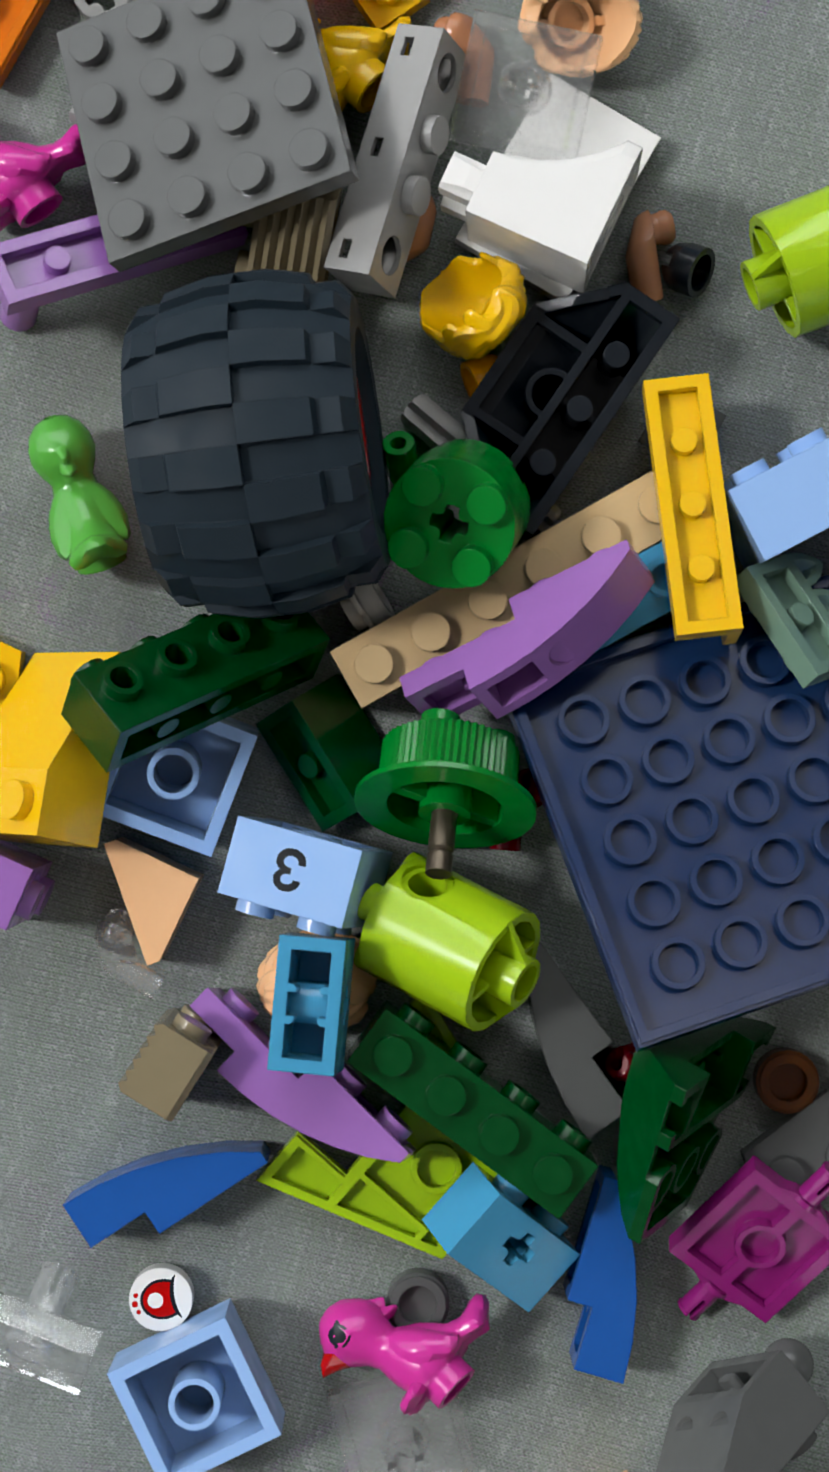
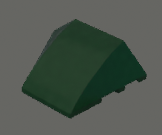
M738 1017L640 1052L635 1050L621 1104L617 1156L621 1215L629 1239L640 1245L687 1206L722 1137V1129L715 1126L714 1123L721 1111L743 1095L749 1083V1080L743 1076L754 1050L763 1044L768 1045L776 1027L764 1021Z

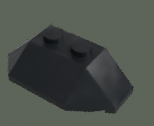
M628 282L535 303L461 410L466 439L481 441L502 451L513 463L512 467L522 483H525L530 496V516L525 531L532 536L680 320L679 317Z

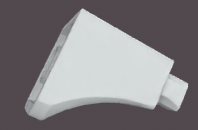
M626 141L599 153L564 160H533L493 151L487 165L455 151L438 186L439 194L443 195L440 204L441 211L466 222L469 241L582 293L590 281L638 176L643 147Z

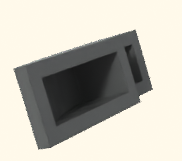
M539 942L535 959L540 962V974L533 991L528 997L531 1019L543 1058L565 1105L582 1132L591 1138L621 1115L622 1098L592 1058L611 1044L612 1041L542 943Z

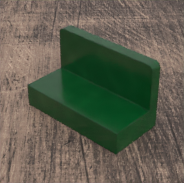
M336 674L294 698L256 724L322 832L357 812L354 803L356 786L364 776L379 769L383 742L343 677Z

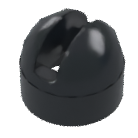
M687 242L678 243L668 248L666 254L672 258L669 266H660L663 280L669 288L692 298L699 297L706 290L714 272V251L708 247Z

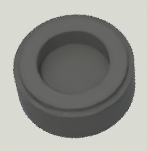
M411 1268L399 1273L391 1281L386 1294V1306L395 1304L398 1307L395 1315L390 1319L391 1323L395 1327L418 1322L444 1323L449 1312V1295L443 1280L436 1273L425 1268Z

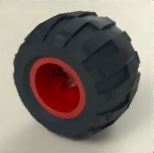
M259 269L206 277L164 293L160 304L139 307L125 333L122 347L121 402L123 429L131 487L142 537L151 566L164 590L183 607L205 605L208 613L260 619L313 612L351 598L356 586L377 584L391 559L388 553V541L384 529V511L389 492L374 373L363 318L355 296L339 280L316 283L310 273Z

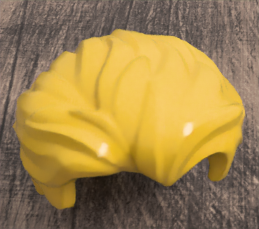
M484 252L479 253L480 258L461 255L454 258L446 269L442 270L421 292L419 317L420 325L424 332L444 351L457 358L468 360L481 359L487 356L491 350L505 340L524 317L527 305L526 288L523 285L525 276L521 273L518 264L500 256H491Z

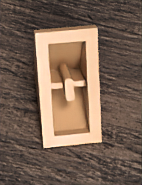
M125 837L104 843L146 964L148 966L159 962L166 955L204 874Z

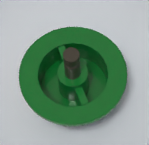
M444 708L425 710L420 720L407 722V724L402 723V726H396V728H392V731H388L382 742L379 769L370 772L359 781L354 795L357 811L371 825L400 839L428 845L429 852L427 853L425 874L430 878L439 880L448 879L452 875V853L454 848H479L509 842L528 832L534 825L537 816V805L533 796L518 783L520 754L518 747L515 746V736L506 730L492 729L491 727H485L484 724L471 723L469 720L463 721L456 712Z

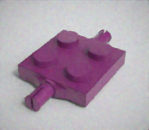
M753 1155L669 1236V1252L692 1268L700 1280L677 1301L680 1310L685 1316L689 1315L693 1321L698 1320L720 1298L743 1306L766 1324L829 1266V1212L821 1204L829 1196V1161H824L822 1166L800 1185L786 1180Z

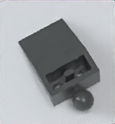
M781 1338L771 1343L764 1353L711 1362L674 1404L656 1472H781L790 1460L804 1454L817 1439L815 1429L829 1414L828 1407L808 1384L813 1374L814 1360L806 1345L793 1338Z

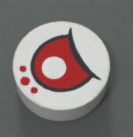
M156 1263L143 1269L136 1277L129 1293V1306L134 1318L142 1326L153 1331H168L182 1324L188 1317L194 1302V1286L190 1277L183 1269L170 1263Z

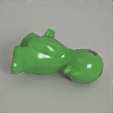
M52 415L44 418L34 426L29 436L28 455L31 466L43 480L52 486L53 499L49 512L51 542L59 558L65 561L69 560V565L81 575L94 574L115 567L127 558L128 543L126 540L131 535L128 515L123 505L110 490L98 482L93 474L95 464V442L93 437L80 420L69 415Z

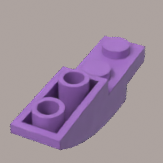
M627 539L610 548L601 549L591 555L590 558L552 577L539 580L531 588L509 598L514 620L500 627L491 628L482 633L480 637L442 656L433 657L421 667L399 677L404 696L421 714L428 709L444 708L454 711L459 715L482 703L496 719H499L530 702L560 682L592 656L637 608L654 584L653 576Z
M207 987L190 1005L234 1051L217 1071L238 1091L271 1116L318 1141L368 1158L401 1163L417 1150L407 1140L413 1133L411 1128L388 1106L385 1105L378 1111L361 1094L367 1087L366 1083L345 1062L344 1069L335 1076L267 1070L270 1038L253 1021L259 1015L256 1008L236 989L231 987L225 993L221 988Z

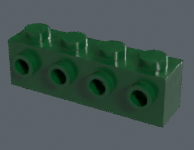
M205 613L199 614L177 630L158 638L153 635L147 636L136 642L125 652L104 661L101 658H96L83 664L71 677L61 715L106 773L312 679L330 638L309 613L260 619L218 614L210 616Z
M386 1000L349 1049L347 1062L556 1218L560 1219L598 1168L592 1152L588 1150L593 1141L565 1119L561 1118L558 1124L555 1125L538 1113L536 1109L541 1103L514 1081L509 1079L503 1087L483 1072L488 1063L463 1043L456 1041L451 1048L433 1035L431 1032L436 1026L435 1023L415 1007L404 1002L401 1008L398 1009Z

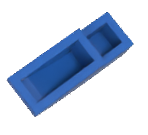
M226 1140L186 1145L147 1155L107 1171L72 1191L63 1203V1207L90 1248L143 1213H146L160 1234L267 1164L271 1150L264 1140Z
M599 1164L574 1246L580 1255L567 1269L563 1283L568 1301L583 1305L569 1354L574 1370L624 1384L633 1345L637 1305L635 1253L633 1242L627 1236L621 1215L618 1181L610 1167Z

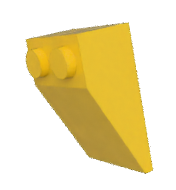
M121 652L34 653L0 707L1 840L19 843L98 848L110 772L106 773L63 718L61 712L73 673L90 660L101 658L104 661Z

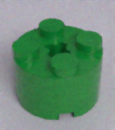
M455 439L443 443L420 456L395 483L386 501L384 529L391 560L416 578L437 587L454 589L482 585L504 564L523 536L529 521L530 496L525 483H522L512 467L513 463L502 451L490 444L472 439ZM450 505L460 508L458 513L460 520L454 517V511L448 509Z

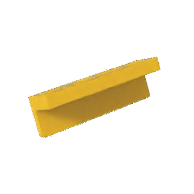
M709 373L643 380L642 395L675 641L721 636L723 645L734 644L737 642L744 626Z

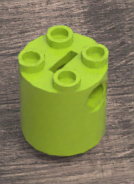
M826 186L755 214L749 220V238L753 258L745 260L740 264L744 287L755 309L761 311L772 307L781 325L794 338L829 325V186Z
M413 852L405 858L400 868L386 881L384 886L375 883L363 895L358 906V917L365 922L362 927L359 946L355 953L354 964L361 970L472 1031L485 1030L522 1005L533 991L540 974V962L535 959L540 942V921L533 912L452 871V875L448 879L439 880L428 877L425 874L427 857Z

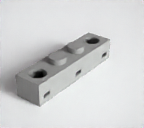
M398 23L355 163L360 181L348 185L324 264V268L351 291L396 298L420 216L428 209L431 198L430 183L438 157L445 151L448 144L449 121L468 62V56L444 28ZM407 43L412 46L409 56L404 55ZM383 140L379 155L373 156L377 141ZM352 241L347 258L342 257L346 242Z

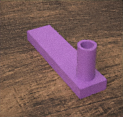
M98 214L0 242V319L7 328L13 331L29 330L37 321L40 306L243 246L247 239L248 231L246 227L240 226L122 272L116 270L108 262Z

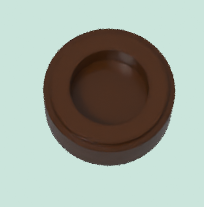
M780 1047L768 1051L758 1060L753 1071V1086L757 1096L770 1109L779 1113L791 1114L803 1110L813 1102L819 1089V1075L813 1062L803 1053L792 1048Z

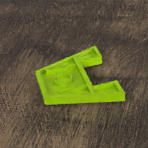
M413 999L409 1004L435 1023L436 1026L431 1033L452 1048L457 1040L442 1014ZM404 1105L397 1114L413 1131L407 1140L417 1149L407 1160L397 1163L360 1155L346 1170L309 1136L297 1131L260 1172L256 1181L443 1259L447 1254L422 1219L472 1162L476 1163L493 1177L497 1173Z

